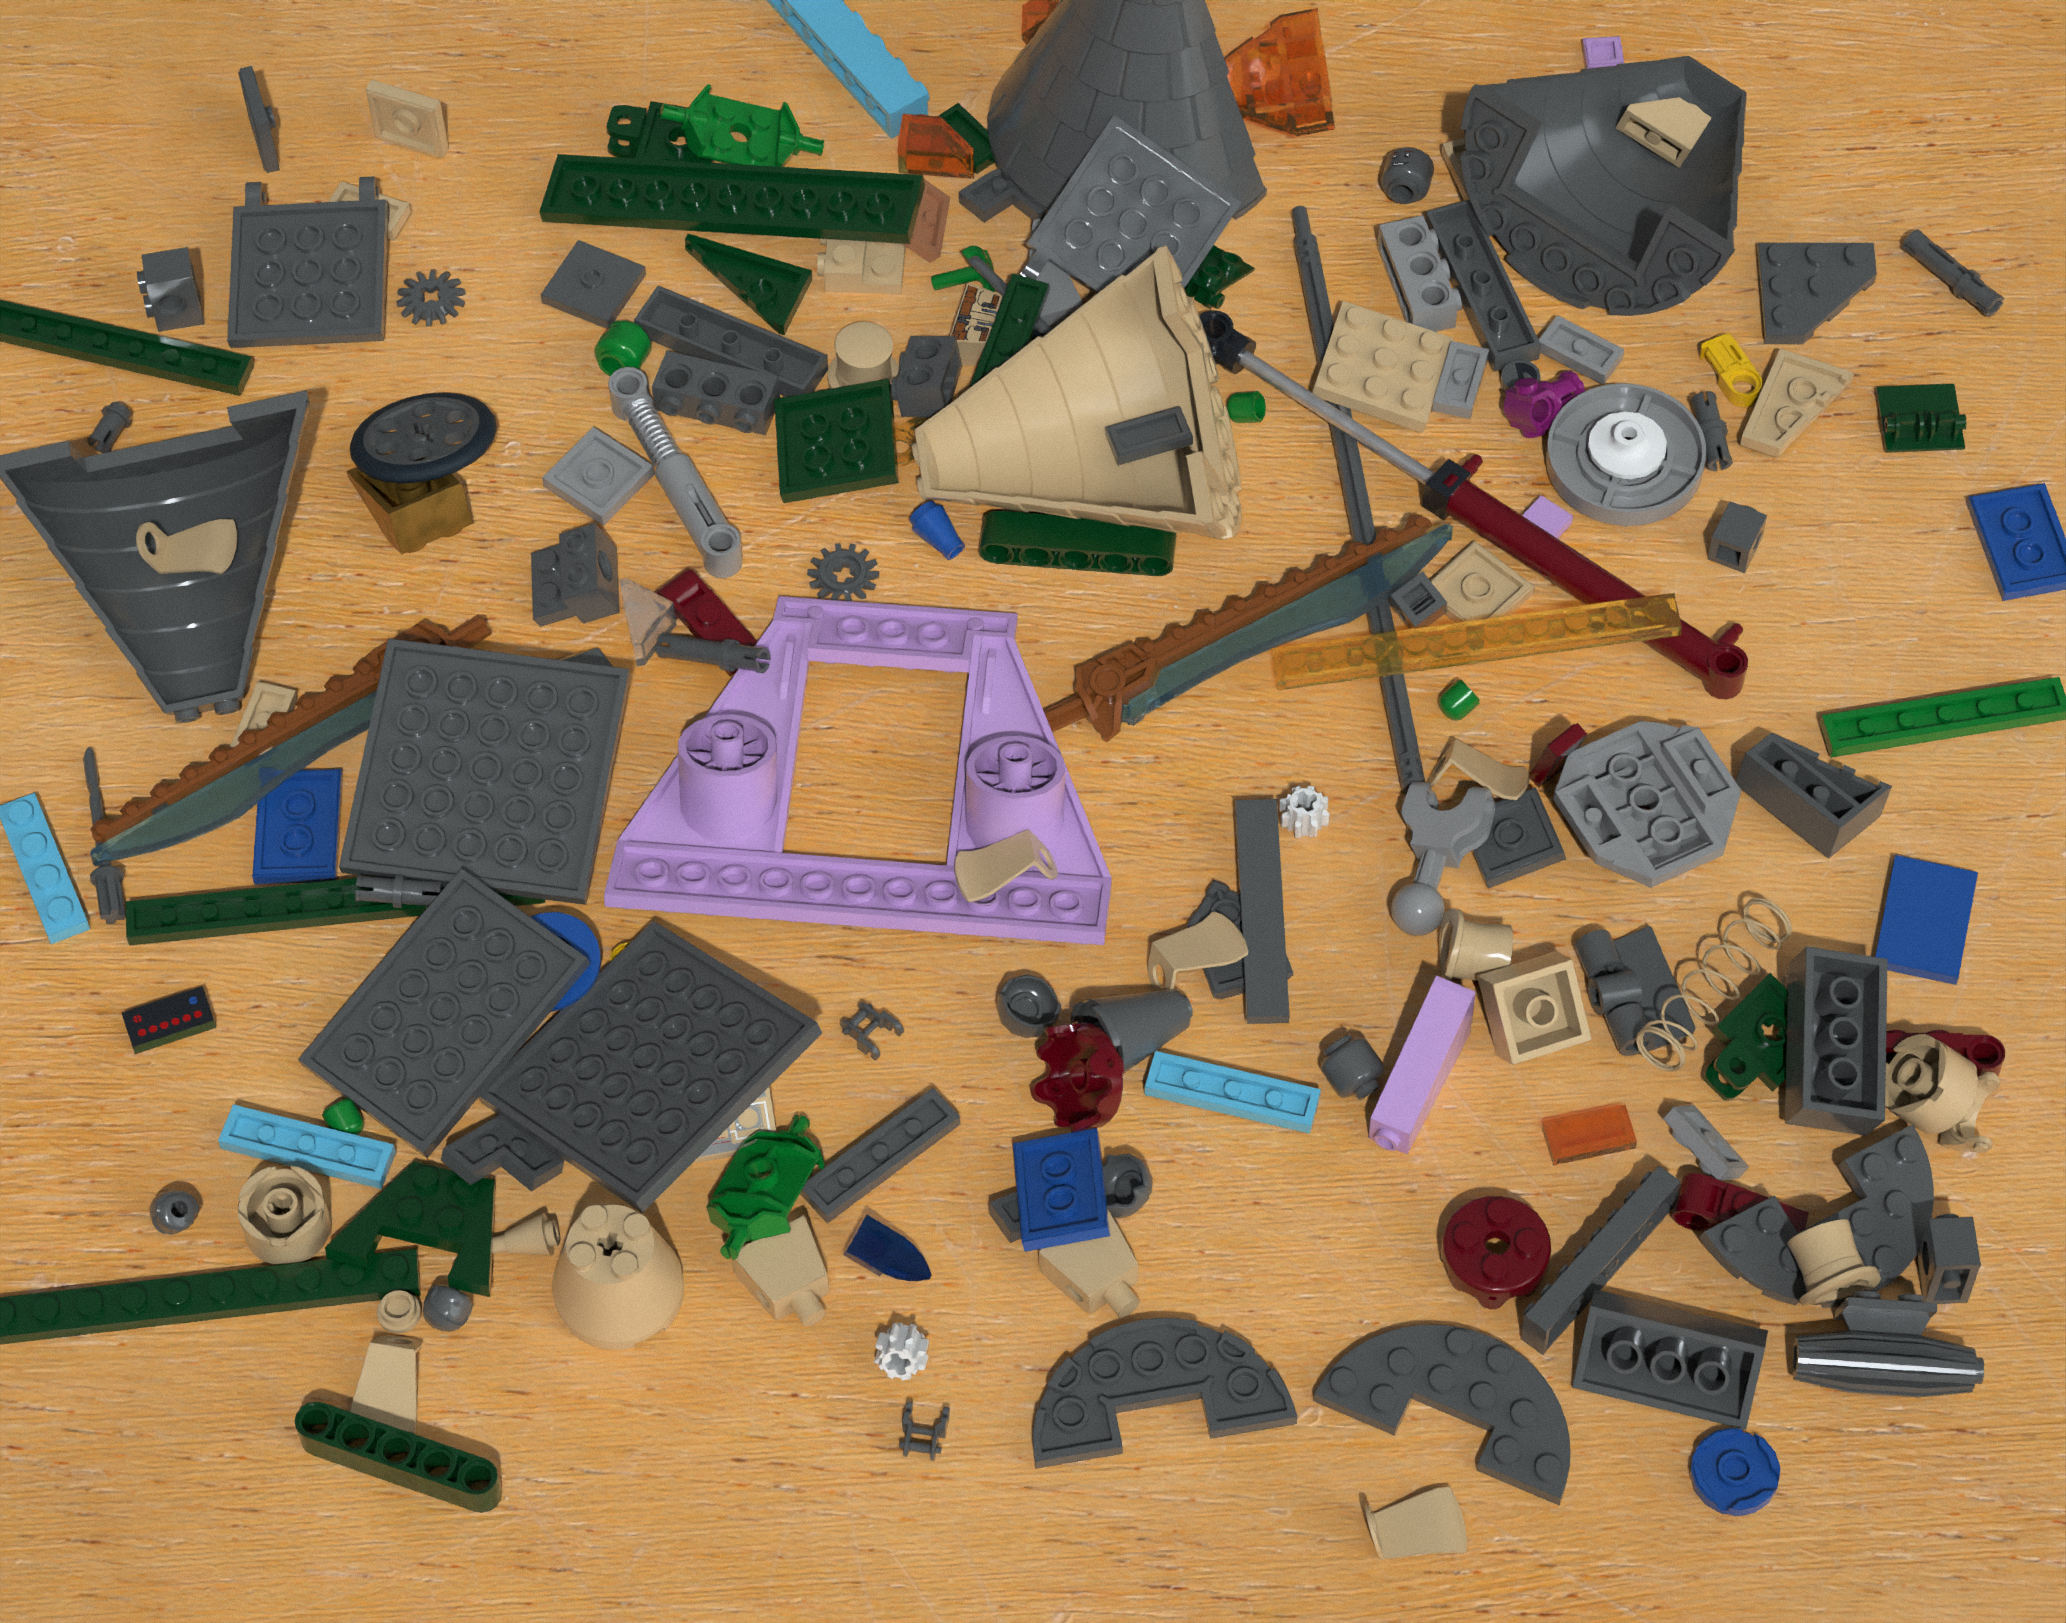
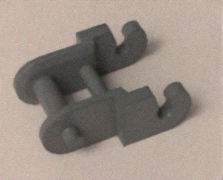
M860 1002L858 1004L860 1011L849 1022L847 1020L840 1022V1026L843 1029L842 1033L844 1035L848 1034L857 1041V1049L865 1055L870 1052L871 1057L877 1060L880 1057V1052L866 1037L877 1026L881 1029L885 1027L889 1031L894 1028L897 1036H901L904 1033V1028L885 1011L879 1014L873 1010L872 1005ZM865 1018H868L872 1023L863 1032L856 1028Z
M907 1401L906 1412H904L902 1421L903 1432L906 1433L905 1442L900 1441L899 1448H904L903 1456L905 1457L908 1456L909 1451L930 1454L931 1461H934L936 1453L941 1454L942 1447H938L939 1438H946L950 1407L943 1408V1417H941L940 1424L936 1425L935 1429H927L913 1426L911 1421L913 1402ZM913 1433L933 1436L932 1444L912 1442Z

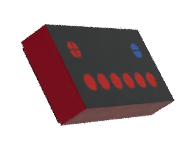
M1578 723L1571 725L1546 746L1530 772V779L1538 788L1563 769L1567 756L1578 749L1587 736L1585 730Z

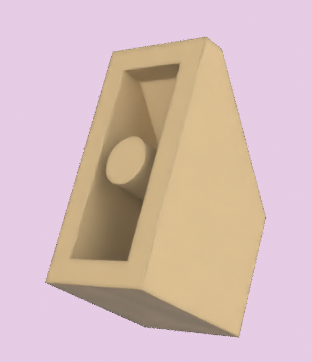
M1678 97L1630 104L1615 128L1680 168L1712 117L1705 114L1695 104L1688 103Z

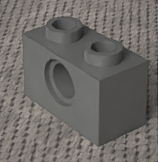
M188 247L142 254L143 270L137 271L140 293L147 294L143 295L147 318L155 317L158 332L203 325L204 317L201 297Z
M1943 1214L1935 1219L1928 1220L1916 1257L1922 1295L1925 1296V1302L1937 1304L1968 1302L1981 1266L1973 1217Z

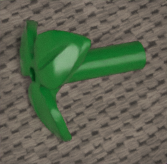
M970 246L962 250L967 260L977 255L994 271L993 262L987 250H983L978 246ZM972 266L931 277L935 291L978 281L983 285V288L995 292V288Z

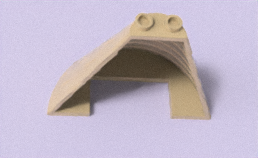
M1167 246L1157 248L1155 253L1126 276L1120 275L1044 337H1036L999 368H994L957 399L915 429L916 443L912 444L914 459L921 470V477L917 478V486L923 500L933 499L978 506L985 504L1022 512L1035 511L1073 519L1084 518L1124 526L1135 525L1174 533L1185 532L1223 540L1238 534L1242 521V506L1236 492L1242 489L1227 406H1223L1218 388L1211 386V384L1218 382L1220 379L1194 301L1192 297L1187 298L1185 290L1180 283L1182 281V274ZM1177 406L1181 407L1193 435L1192 445L1118 466L1105 435V427Z

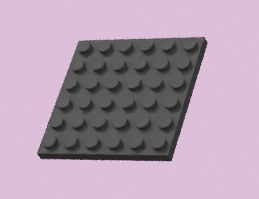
M388 638L339 864L341 872L381 878H395V875L398 874L404 875L405 879L442 881V886H446L462 868L499 894L586 905L631 679L630 670Z
M653 921L599 973L593 987L581 999L563 1008L505 1065L479 1096V1099L483 1105L498 1115H503L524 1133L643 1213L823 1032L818 1023Z

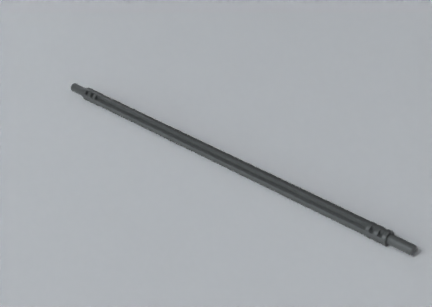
M1297 206L1292 210L1297 236L1294 240V246L1320 370L1334 324L1317 238L1311 233L1307 208ZM1326 401L1352 418L1350 408ZM1330 423L1353 543L1363 542V544L1368 546L1374 543L1376 533L1357 440ZM1378 558L1358 569L1403 794L1406 795L1412 782H1425L1381 558Z

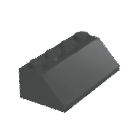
M1595 1289L1572 1388L1746 1429L1765 1351L1768 1330Z

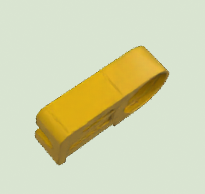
M1725 333L1703 342L1699 359L1705 358L1719 377L1718 387L1727 400L1738 407L1754 405L1761 393L1762 378L1734 337L1729 333ZM1744 381L1750 383L1754 390L1750 393H1740L1735 390L1733 385Z

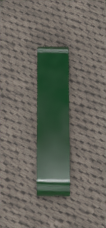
M992 511L983 518L979 555L985 561L995 564L1164 576L1173 570L1177 534L1135 525L1124 526L1084 518L1073 519L1048 514Z
M323 1402L307 1403L296 1413L295 1426L299 1439L305 1451L313 1456L474 1512L483 1513L491 1511L501 1501L502 1488L497 1469L492 1462L485 1458ZM315 1425H327L325 1430L320 1433H308ZM355 1439H367V1442L361 1447H349V1444ZM395 1453H408L407 1457L402 1461H389L390 1457ZM445 1466L449 1468L443 1475H430V1472L436 1467ZM485 1480L490 1482L482 1490L470 1489L472 1484L477 1481Z

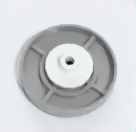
M1625 383L1608 384L1592 388L1570 400L1559 411L1551 425L1546 451V466L1550 480L1559 495L1571 507L1597 521L1624 527L1661 521L1686 506L1701 484L1706 461V442L1703 431L1696 418L1682 403L1657 389Z

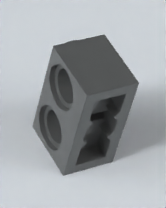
M911 336L906 352H902L900 355L899 375L892 380V398L894 401H898L901 417H932L949 405L953 399L962 369L956 336Z

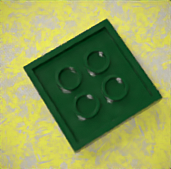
M889 379L774 399L779 489L783 503L899 483L893 398Z

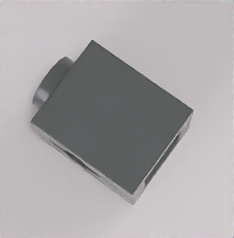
M1730 501L1712 536L1708 560L1745 573L1763 538L1767 515L1758 512L1750 506H1742Z
M1423 571L1390 595V606L1414 636L1447 613V601Z

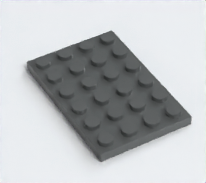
M461 868L300 1056L298 1061L315 1076L345 1098L351 1099L358 1108L424 1157L428 1158L589 967L590 962L587 957Z

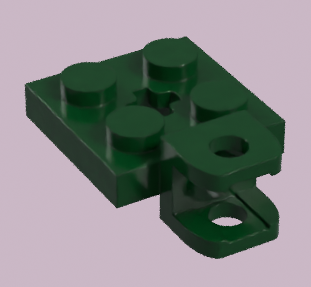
M651 101L647 113L646 108L628 105L612 107L606 126L607 134L610 135L607 146L609 154L618 158L714 163L715 160L698 157L689 149L685 131L681 129V123L660 119V110L663 103ZM626 118L629 119L631 123L629 125L618 124L617 121L619 119ZM678 137H684L686 144L675 145L670 141L674 142L678 140ZM620 139L627 140L629 145H620L618 141Z
M1771 973L1711 1031L1726 1048L1708 1065L1704 1071L1703 1080L1725 1101L1739 1096L1757 1077L1772 1092L1786 1079L1788 989ZM1762 1024L1768 1028L1775 1025L1779 1029L1776 1036L1780 1041L1767 1039L1763 1034ZM1719 1074L1731 1085H1724L1723 1083H1721V1081L1719 1080Z

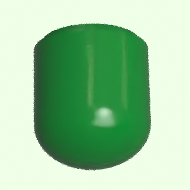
M1259 391L1234 393L1229 397L1226 404L1229 417L1235 423H1259L1263 420L1266 413L1265 399Z
M1458 679L1439 697V708L1447 718L1456 721L1462 720L1480 704V699L1462 680Z
M349 1098L323 1111L322 1117L330 1129L359 1135L364 1128V1120L355 1103Z

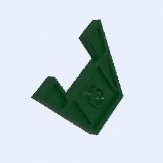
M413 1162L325 1247L326 1258L365 1268L368 1266L382 1236L458 1254L448 1275L449 1286L457 1290L490 1297L495 1182L491 1179L482 1178L469 1185L452 1170Z

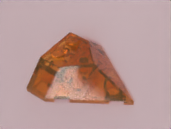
M1318 8L1279 15L1270 22L1271 28L1256 39L1251 36L1224 57L1229 70L1227 77L1242 118L1296 136L1335 129L1336 122Z

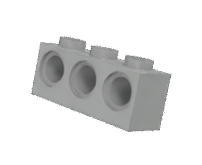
M1423 215L1380 224L1377 249L1405 322L1434 332L1455 328L1457 311L1462 309L1461 297L1457 288H1451L1449 282L1450 270L1447 260L1445 258L1440 259L1437 252L1439 244L1435 230L1428 229Z

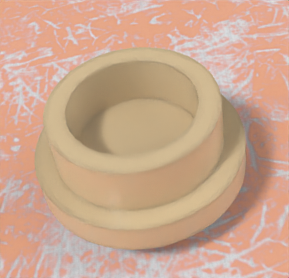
M396 1290L386 1294L380 1301L377 1308V1317L380 1325L385 1330L391 1333H405L418 1324L421 1318V1307L414 1295Z

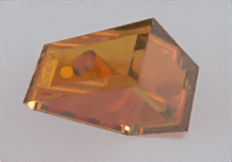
M903 114L897 148L899 173L974 179V149L940 116Z

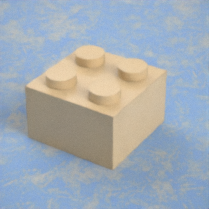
M1554 951L1477 975L1496 1054L1510 1064H1518L1592 1040L1572 959Z

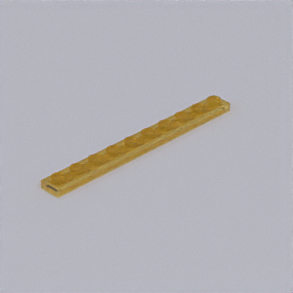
M1675 593L1276 647L1272 648V658L1277 690L1279 691L1681 635L1682 626Z

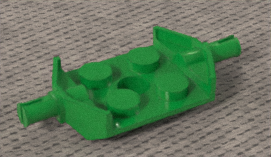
M707 84L689 107L681 108L663 103L660 110V119L681 123V129L685 131L689 149L696 156L729 164L785 167L792 156H797L799 151L821 156L824 149L823 139L803 136L800 133V128L786 102H783L780 110H775L709 94L711 85ZM730 132L742 133L746 137L747 142L735 140Z
M795 1115L787 1131L780 1130L779 1133L757 1131L740 1145L706 1206L711 1223L729 1235L720 1249L721 1254L725 1258L730 1259L732 1257V1260L737 1259L744 1243L749 1240L755 1241L790 1232L788 1214L814 1166L818 1165L819 1169L825 1167L821 1151L808 1137L804 1136L810 1126V1122L805 1116L801 1115L799 1118V1115Z

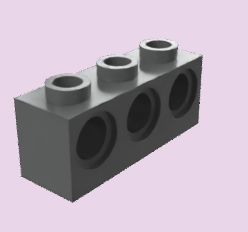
M667 350L652 385L654 407L657 411H661L669 416L679 415L696 419L709 425L718 424L736 428L744 433L753 432L762 435L767 434L775 414L774 399L780 398L777 375Z

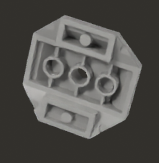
M1639 721L1582 746L1569 754L1556 786L1553 800L1595 864L1652 888L1723 856L1739 803L1741 789L1699 727L1682 725L1681 728L1663 723ZM1639 806L1651 808V810H1644L1639 808Z

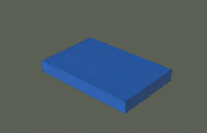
M2045 483L1968 497L1967 507L2002 601L2066 590V537Z
M341 769L259 772L252 874L254 884L312 883L337 880L343 789Z
M1895 855L1875 957L1888 959V971L1957 985L1978 872Z
M1097 1128L1013 1143L1021 1239L1025 1252L1110 1236L1101 1144Z

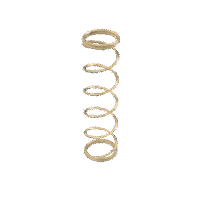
M1762 898L1749 900L1744 905V919L1733 921L1726 927L1723 934L1724 944L1712 946L1705 952L1703 969L1691 971L1684 977L1682 982L1683 995H1674L1666 999L1661 1007V1020L1648 1022L1637 1033V1047L1650 1064L1664 1071H1678L1686 1060L1684 1049L1694 1051L1698 1047L1695 1037L1687 1029L1671 1021H1665V1008L1673 999L1684 998L1690 1011L1705 1024L1716 1025L1719 1022L1716 1011L1709 1004L1699 998L1686 995L1685 986L1691 976L1704 972L1711 986L1720 995L1731 1000L1739 998L1740 992L1729 978L1721 973L1706 969V960L1713 950L1725 947L1728 956L1740 970L1752 975L1760 973V965L1750 953L1734 945H1727V935L1734 925L1745 922L1754 939L1762 946L1772 950L1780 949L1781 942L1786 941L1790 937L1792 932L1791 922L1778 905ZM1752 904H1760L1773 910L1783 920L1786 926V934L1783 937H1778L1771 928L1752 920L1749 915V907ZM1756 925L1763 927L1764 929L1769 931L1773 936L1768 935L1764 931L1760 930ZM1757 936L1766 941L1777 943V946H1769L1763 941H1761ZM1729 948L1741 951L1756 964L1757 970L1753 972L1742 967L1734 959ZM1708 973L1726 980L1735 989L1736 996L1732 997L1723 993L1715 986ZM1687 998L1706 1006L1714 1014L1715 1021L1710 1022L1702 1018L1694 1011ZM1663 1023L1665 1030L1651 1025ZM1666 1024L1677 1027L1685 1032L1693 1040L1694 1046L1687 1047L1680 1043L1672 1035ZM1644 1033H1655L1668 1040L1679 1054V1064L1670 1066L1655 1059L1643 1045Z

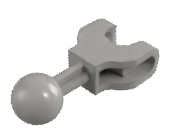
M1415 781L1410 785L1401 813L1412 835L1410 845L1419 861V866L1414 882L1402 887L1394 896L1391 905L1392 918L1397 927L1403 932L1413 936H1424L1436 930L1441 924L1445 913V905L1437 888L1444 867L1459 868L1462 858L1468 852L1477 849L1488 839L1495 814V802L1489 788H1469L1458 806L1451 810L1439 811L1437 810L1438 800L1430 787V783Z

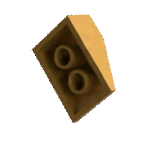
M428 457L419 458V459H417V460H415V461L423 460V459H426V458H428ZM357 467L346 471L349 480L384 536L401 555L406 552L419 551L427 543L441 537L454 536L462 528L473 524L461 483L452 474L424 482L401 484L371 478Z

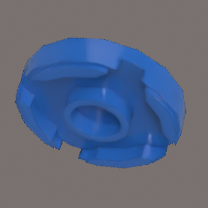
M1738 1428L1714 1431L1701 1440L1692 1456L1690 1479L1694 1492L1705 1505L1721 1514L1742 1516L1755 1513L1769 1504L1777 1491L1780 1465L1776 1452L1764 1438L1757 1434L1753 1436Z

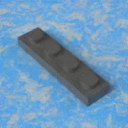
M932 1088L807 1180L800 1195L826 1223H829L961 1125L960 1116Z

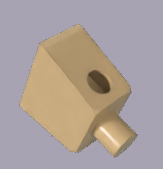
M1108 1210L1109 1237L1043 1248L1039 1251V1271L1086 1313H1093L1108 1303L1116 1314L1122 1318L1132 1313L1140 1303V1300L1130 1289L1138 1282V1263Z
M803 1215L789 1222L791 1228L789 1233L755 1240L743 1246L738 1258L732 1260V1266L736 1277L773 1319L780 1320L795 1312L802 1325L809 1327L821 1321L826 1314L818 1299L829 1293V1284L826 1269L807 1220Z

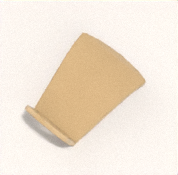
M217 519L167 536L155 524L147 522L139 526L136 542L142 558L159 574L202 571L222 575L230 567L236 552L237 529L233 519ZM147 532L153 535L156 542L154 554L148 551L145 544Z
M1455 739L1433 769L1427 782L1430 783V787H1433L1452 763L1480 785L1489 788L1491 793L1503 799L1518 800L1526 791L1530 777L1525 767H1510L1501 764Z
M1029 829L982 849L960 851L954 861L957 885L968 902L982 900L992 895L1033 865L1050 880L1058 876L1057 867L1050 852ZM1039 851L1044 855L1049 868L1042 861Z
M1212 912L1198 924L1152 942L1148 961V975L1154 991L1174 989L1177 972L1224 966L1241 960L1248 955L1246 940L1231 920L1223 914ZM1157 964L1163 968L1166 983L1164 987L1157 978Z
M393 1335L378 1336L369 1343L349 1412L414 1434L417 1421L416 1352L422 1348V1342L409 1337Z
M1449 1486L1424 1492L1377 1513H1373L1370 1505H1365L1369 1529L1380 1560L1439 1553L1464 1554L1467 1551L1465 1522L1458 1501Z

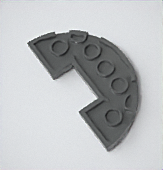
M1912 1124L1844 1159L1839 1164V1167L1860 1201L1798 1233L1774 1195L1704 1231L1699 1238L1718 1263L1736 1279L1742 1277L1750 1284L1763 1290L1762 1295L1780 1302L1797 1305L1801 1303L1800 1298L1807 1291L1800 1268L1787 1242L1799 1233L1814 1226L1834 1220L1847 1219L1850 1222L1854 1241L1864 1265L1873 1266L1879 1270L1881 1280L1874 1289L1870 1290L1878 1292L1898 1277L1914 1260L1919 1252L1928 1220L1932 1218L1934 1186L1929 1159L1922 1140ZM1846 1299L1811 1305H1821L1822 1308L1840 1306Z
M1179 1318L1138 1320L1111 1328L1089 1340L1087 1346L1077 1352L1071 1359L1067 1357L1056 1370L1047 1384V1390L1036 1412L1033 1429L1035 1469L1123 1454V1445L1116 1413L1201 1399L1210 1439L1297 1424V1413L1288 1389L1274 1368L1271 1370L1255 1354V1349L1242 1339L1225 1330L1223 1333H1220L1210 1328L1198 1326V1321Z
M1417 1325L1388 1331L1363 1342L1344 1355L1330 1369L1314 1393V1402L1394 1436L1412 1399L1487 1430L1492 1434L1478 1462L1477 1471L1560 1505L1567 1483L1571 1453L1569 1431L1561 1405L1547 1381L1529 1361L1509 1346L1490 1336L1473 1330L1446 1325Z

